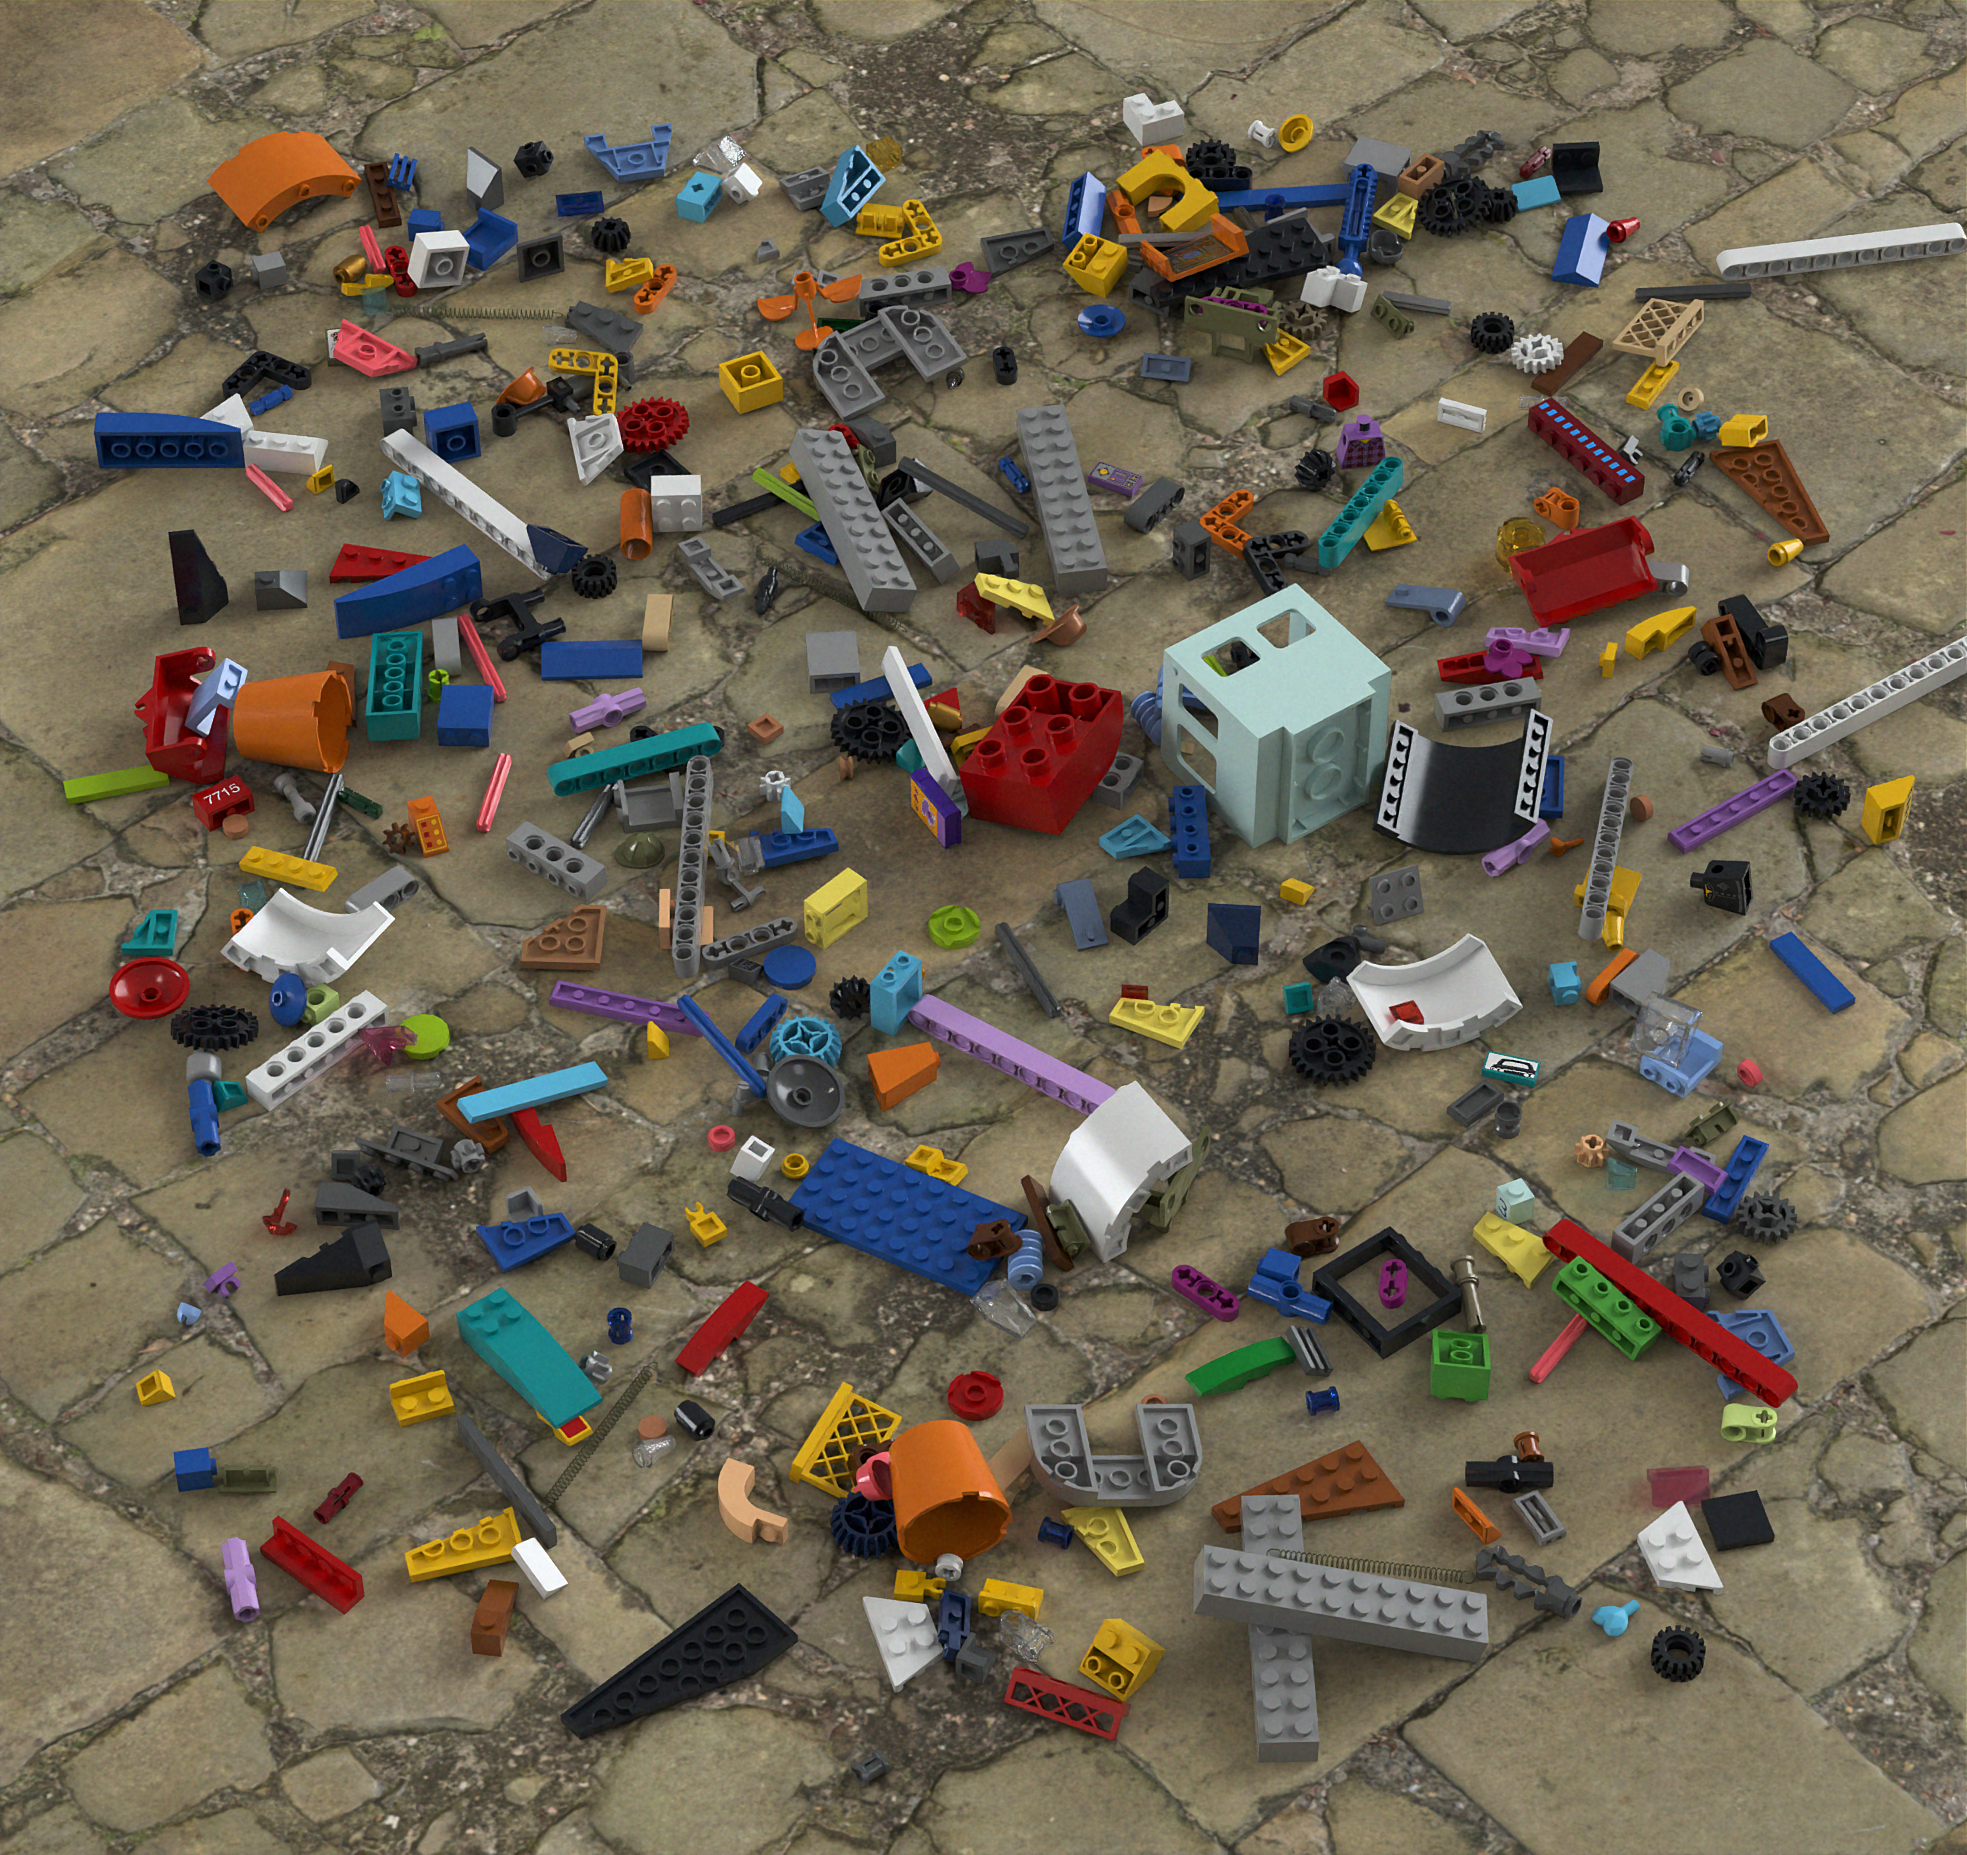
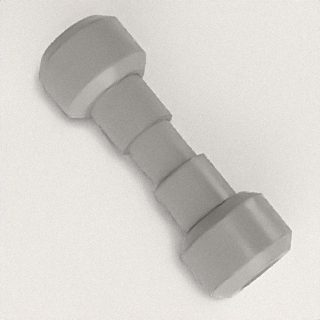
M284 773L279 775L274 782L275 788L279 794L285 795L292 802V806L295 809L294 816L300 824L311 823L317 814L310 803H305L303 798L299 796V792L296 789L297 782L291 774Z

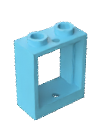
M899 950L871 981V1027L894 1037L909 1020L907 1017L908 1011L922 998V960Z

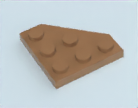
M579 905L565 919H557L543 928L544 932L537 937H529L523 941L520 959L521 968L600 971L607 906Z

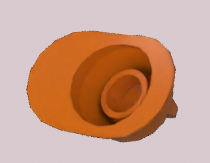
M534 367L528 368L522 376L508 385L498 397L496 405L513 402L525 406L540 399L546 392V387L533 374Z

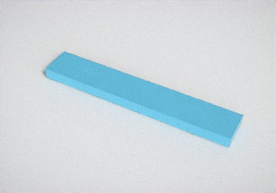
M593 1061L459 1098L457 1107L469 1123L472 1124L604 1087L607 1085L608 1078L596 1062Z

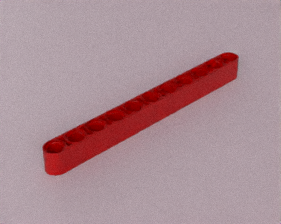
M1561 1219L1543 1235V1244L1551 1253L1567 1264L1579 1255L1586 1262L1590 1263L1605 1279L1612 1282L1622 1294L1631 1299L1646 1315L1653 1318L1662 1328V1331L1773 1408L1780 1407L1798 1390L1797 1381L1790 1373L1570 1220Z

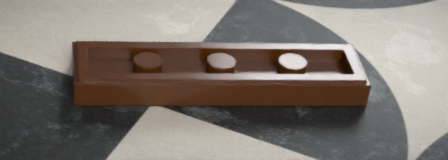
M387 162L365 164L364 171L379 229L401 226L402 219L394 188L387 185L390 174Z
M1583 331L1563 351L1564 359L1561 360V365H1555L1554 370L1546 369V373L1541 372L1532 381L1531 388L1552 397L1603 347L1604 340Z
M1028 1174L1021 1179V1184L1050 1259L1064 1272H1068L1074 1268L1070 1255L1063 1251V1246L1056 1234L1059 1230L1053 1228L1050 1219L1046 1216V1208L1050 1203L1044 1188Z

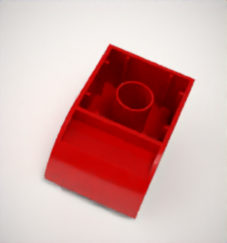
M1047 674L1033 675L1028 679L1022 690L1007 709L1001 713L1000 718L982 741L975 746L974 751L958 770L971 818L1060 835L1107 774L1115 759L1123 727L1121 691L1101 688L1091 682L1073 683L1057 680Z

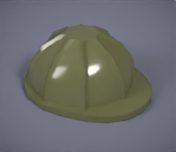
M639 831L629 836L615 850L616 861L624 867L634 869L654 867L665 856V847L651 832Z

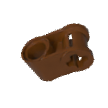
M1788 693L1780 694L1763 702L1761 705L1765 719L1780 733L1799 724L1805 718V711L1794 702Z
M1329 1216L1291 1223L1284 1232L1291 1254L1300 1256L1301 1259L1313 1255L1331 1253L1339 1247V1238L1336 1235L1339 1231V1223L1336 1219ZM1324 1224H1326V1231L1323 1229Z
M1006 1219L978 1224L967 1246V1253L979 1261L1010 1256L1021 1248L1023 1240L1019 1235L1013 1233L1010 1229L1011 1225Z

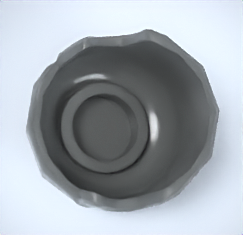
M1377 230L1371 235L1368 251L1370 256L1378 263L1390 265L1395 264L1402 258L1404 244L1398 243L1397 234L1387 230Z

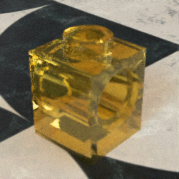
M889 135L866 145L867 157L881 174L902 166V147Z

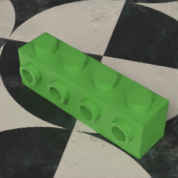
M1579 1255L1557 1273L1551 1289L1633 1362L1655 1344L1662 1328L1653 1318L1646 1315L1631 1299L1622 1294L1612 1282L1605 1279L1590 1263L1586 1262Z

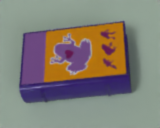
M921 768L911 773L910 795L912 809L945 849H948L949 846L955 843L960 844V809L926 768Z

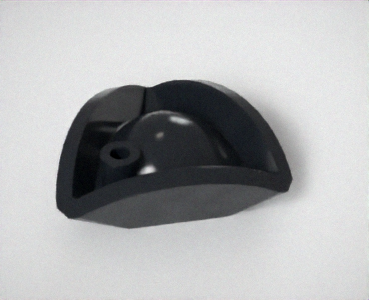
M1352 936L1339 937L1317 948L1302 959L1304 966L1314 977L1324 983L1335 986L1349 985L1346 977L1362 963L1356 940Z

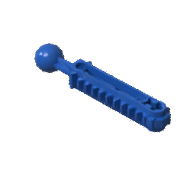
M1359 164L1356 166V169H1352L1341 231L1338 236V249L1344 251V257L1335 265L1336 268L1340 269L1339 273L1345 275L1354 274L1361 278L1363 271L1361 264L1357 262V258H1360L1362 252H1367L1369 230L1378 186V171H1375L1370 164Z

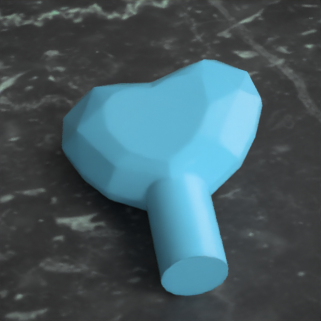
M1632 1600L1620 1608L1615 1606L1599 1607L1593 1611L1592 1620L1596 1624L1603 1626L1608 1636L1618 1637L1627 1628L1628 1616L1640 1610V1606L1636 1600Z

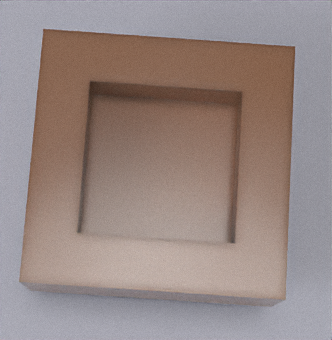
M766 713L748 724V733L765 746L782 735L784 727Z

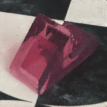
M405 1025L358 1029L357 1033L371 1052L387 1066L391 1065L393 1048L404 1049L405 1046L416 1045L418 1037L417 1034Z

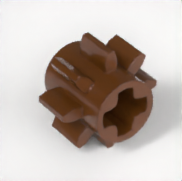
M394 822L391 826L393 831L389 829L383 831L387 835V839L382 844H388L391 847L390 853L399 849L400 853L404 854L406 853L405 846L413 847L415 845L410 841L411 836L415 835V832L407 830V823L402 825V827H398V824ZM398 833L402 834L400 839L403 840L399 844L396 842L397 837L394 836Z

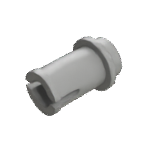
M1704 745L1701 752L1703 755L1701 756V761L1720 764L1723 768L1731 767L1735 752L1730 751V748L1723 750Z

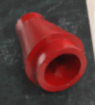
M1636 217L1612 221L1607 227V236L1612 242L1622 243L1640 228V222Z

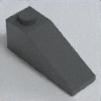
M869 415L845 421V425L849 427L861 445L872 451L875 458V463H873L874 469L896 463V440L887 426Z
M320 1182L315 1204L317 1225L353 1227L375 1218L380 1229H400L397 1207L347 1183Z

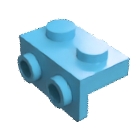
M392 471L388 479L383 480L380 488L383 495L382 509H384V519L390 520L395 512L418 519L422 513L419 479Z

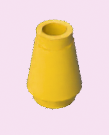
M1799 539L1775 543L1768 550V559L1772 565L1783 567L1803 551V544Z
M1610 911L1606 912L1602 936L1608 951L1618 952L1623 949L1624 919L1618 912Z

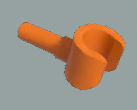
M1553 837L1549 841L1553 846L1548 848V851L1557 857H1561L1567 849L1583 844L1584 840L1583 838L1563 842L1557 837Z

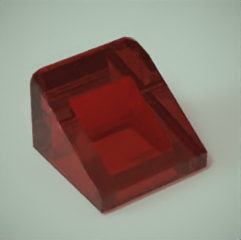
M1122 984L1121 998L1148 1000V986Z
M1414 1000L1389 1007V1011L1395 1021L1399 1019L1412 1024L1424 1025V1017Z

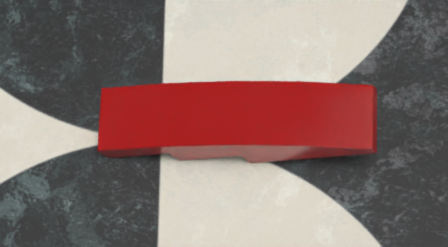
M1487 650L1437 660L1440 678L1444 682L1488 685L1516 679L1506 678L1500 671L1489 673L1484 666V657L1487 655ZM1532 655V663L1522 665V675L1519 679L1533 677L1534 680L1544 679L1539 655Z
M534 1107L509 1113L517 1132L531 1153L558 1180L566 1182V1163L552 1124L541 1126Z
M748 1280L745 1281L706 1320L674 1361L677 1365L700 1378L713 1358L719 1359L733 1338L739 1340L770 1294Z

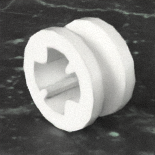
M942 1554L937 1559L935 1573L938 1577L946 1579V1581H955L961 1577L963 1561L957 1555Z

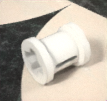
M1255 120L1248 130L1249 139H1256L1267 148L1272 147L1278 137V130L1274 128L1269 129L1259 120Z

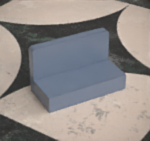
M1144 352L1141 377L1189 383L1191 365H1193L1194 360L1186 357Z

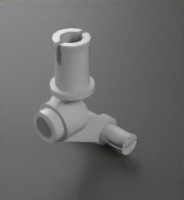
M721 838L712 840L714 845L709 842L707 848L716 863L717 879L726 885H730L740 896L729 903L731 909L736 913L746 905H753L754 900L766 894L765 889L760 884L748 892L738 882L739 871L731 866L735 860L729 856Z
M756 1053L752 1059L753 1068L767 1083L770 1073V1057L766 1053ZM740 1081L737 1091L732 1095L733 1106L731 1114L736 1117L741 1116L743 1106L767 1099L768 1095H765L764 1098H758L751 1089L748 1090L749 1084L747 1082Z

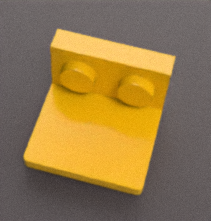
M1615 865L1606 912H1618L1625 921L1642 879L1641 873ZM1590 867L1583 884H1577L1574 891L1575 906L1581 908L1583 907Z

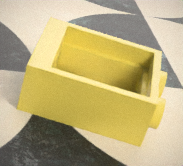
M849 867L804 900L805 937L810 943L816 944L823 950L868 917L867 880ZM842 902V904L838 908H836L834 911H832L830 914L826 916V914L829 911H831L833 908H835Z

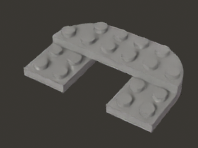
M905 305L891 306L878 310V317L842 334H839L836 330L828 335L819 344L813 359V378L819 394H824L837 414L845 422L886 403L884 394L868 374V371L906 354L926 383L967 364L968 357L943 323L930 312L921 308L920 311L910 310Z
M1081 1404L1025 1405L1023 1415L1031 1451V1470L1037 1481L1048 1492L1078 1507L1165 1506L1184 1497L1193 1488L1202 1462V1447L1192 1404H1136L1134 1412L1144 1455H1091Z

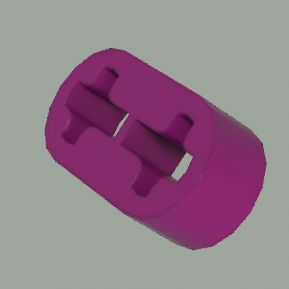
M1390 1259L1381 1268L1378 1291L1381 1304L1388 1309L1402 1306L1406 1299L1408 1272L1406 1264L1400 1259ZM1394 1271H1397L1395 1278H1391ZM1395 1289L1396 1293L1393 1294V1297H1390L1391 1290Z

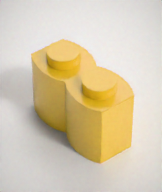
M1753 414L1734 415L1730 421H1726L1719 429V439L1722 441V446L1754 447L1758 440H1763L1768 434L1767 416Z

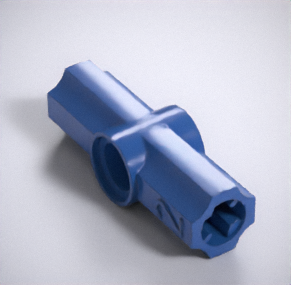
M196 1080L188 1086L192 1132H195V1143L198 1153L203 1154L205 1157L213 1156L217 1151L221 1150L217 1108L213 1102L211 1083H207L204 1080Z
M1254 1273L1247 1289L1248 1296L1276 1306L1278 1312L1284 1317L1301 1316L1318 1324L1326 1325L1333 1310V1302L1303 1291L1301 1284L1292 1280L1280 1282L1260 1273Z

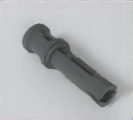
M482 332L444 344L434 342L432 346L425 348L416 347L415 357L419 359V367L424 368L429 363L437 361L442 363L450 356L483 347L486 348L488 347V341L483 339L486 335Z

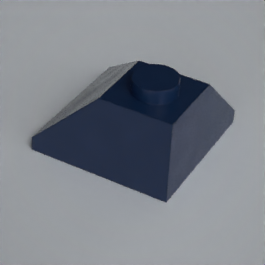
M528 524L526 527L536 562L542 564L543 570L552 575L557 573L567 574L589 549L549 527Z
M1208 903L1206 943L1231 964L1258 965L1261 906Z

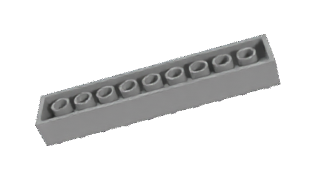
M1062 404L1017 409L1016 433L1028 479L1031 483L1030 487L1058 595L1107 590L1108 568L1065 406Z
M797 429L789 449L790 456L813 501V505L863 611L908 613L917 588L842 432L835 430Z
M1299 1494L1241 1496L1240 1523L1243 1552L1266 1555L1267 1551L1271 1548L1279 1549L1280 1551L1283 1549L1285 1551L1290 1550V1552L1295 1551L1296 1553L1300 1551L1301 1554L1304 1552ZM1270 1550L1268 1556L1279 1558L1280 1552L1279 1550ZM1282 1551L1281 1558L1284 1559L1285 1552ZM1287 1552V1559H1288V1560H1289V1557H1290V1552ZM1295 1552L1292 1553V1560L1295 1558ZM1300 1553L1297 1554V1561L1300 1560ZM1304 1554L1302 1555V1562H1305ZM1248 1623L1258 1763L1318 1761L1319 1731L1311 1634Z
M1203 1545L1194 1563L1195 1614L1475 1663L1478 1662L1488 1645L1486 1594Z

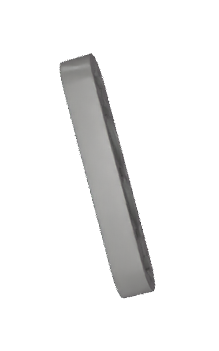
M782 917L708 944L702 950L703 965L706 968L716 970L730 965V963L739 958L747 959L788 944L797 938V922L790 917ZM758 936H766L769 938L767 941L759 942L755 940ZM743 945L745 948L736 951L732 949V946Z

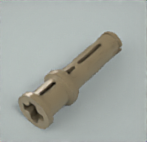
M1459 1255L1450 1261V1268L1454 1271L1456 1278L1454 1285L1462 1293V1302L1469 1333H1475V1328L1476 1333L1482 1334L1486 1331V1325L1477 1292L1479 1278L1475 1275L1473 1269L1475 1260L1470 1255Z

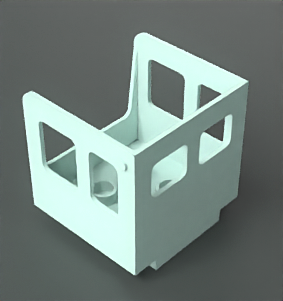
M1295 583L1164 650L1161 726L1162 758L1167 767L1187 786L1204 785L1206 804L1252 849L1277 836L1288 845L1368 803L1370 787L1381 782L1385 763L1391 669ZM1290 613L1289 644L1285 648H1276L1257 629ZM1310 626L1315 629V632L1310 634ZM1235 640L1242 641L1260 658L1254 664L1228 677L1218 675L1202 660L1203 656ZM1183 685L1216 715L1218 719V740L1184 708L1182 702ZM1182 726L1215 757L1217 763L1216 790L1183 760L1181 756Z

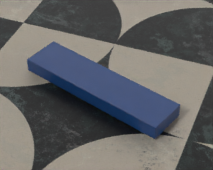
M922 663L907 667L917 690L932 685V677ZM885 675L830 694V700L837 710L838 708L844 709L845 703L852 706L853 700L862 703L863 698H866L868 703H872V700L875 698L878 704L884 700L895 698Z
M1792 931L1770 941L1769 948L1833 1014L1855 1004V996Z
M1746 1135L1743 1136L1724 1170L1728 1173L1726 1180L1713 1197L1709 1196L1702 1209V1216L1726 1225L1729 1223L1769 1150V1144Z

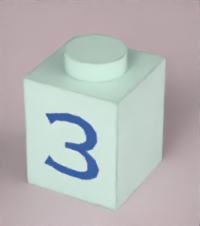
M1520 1178L1497 1187L1495 1209L1502 1219L1516 1225L1533 1218L1535 1197L1523 1179Z

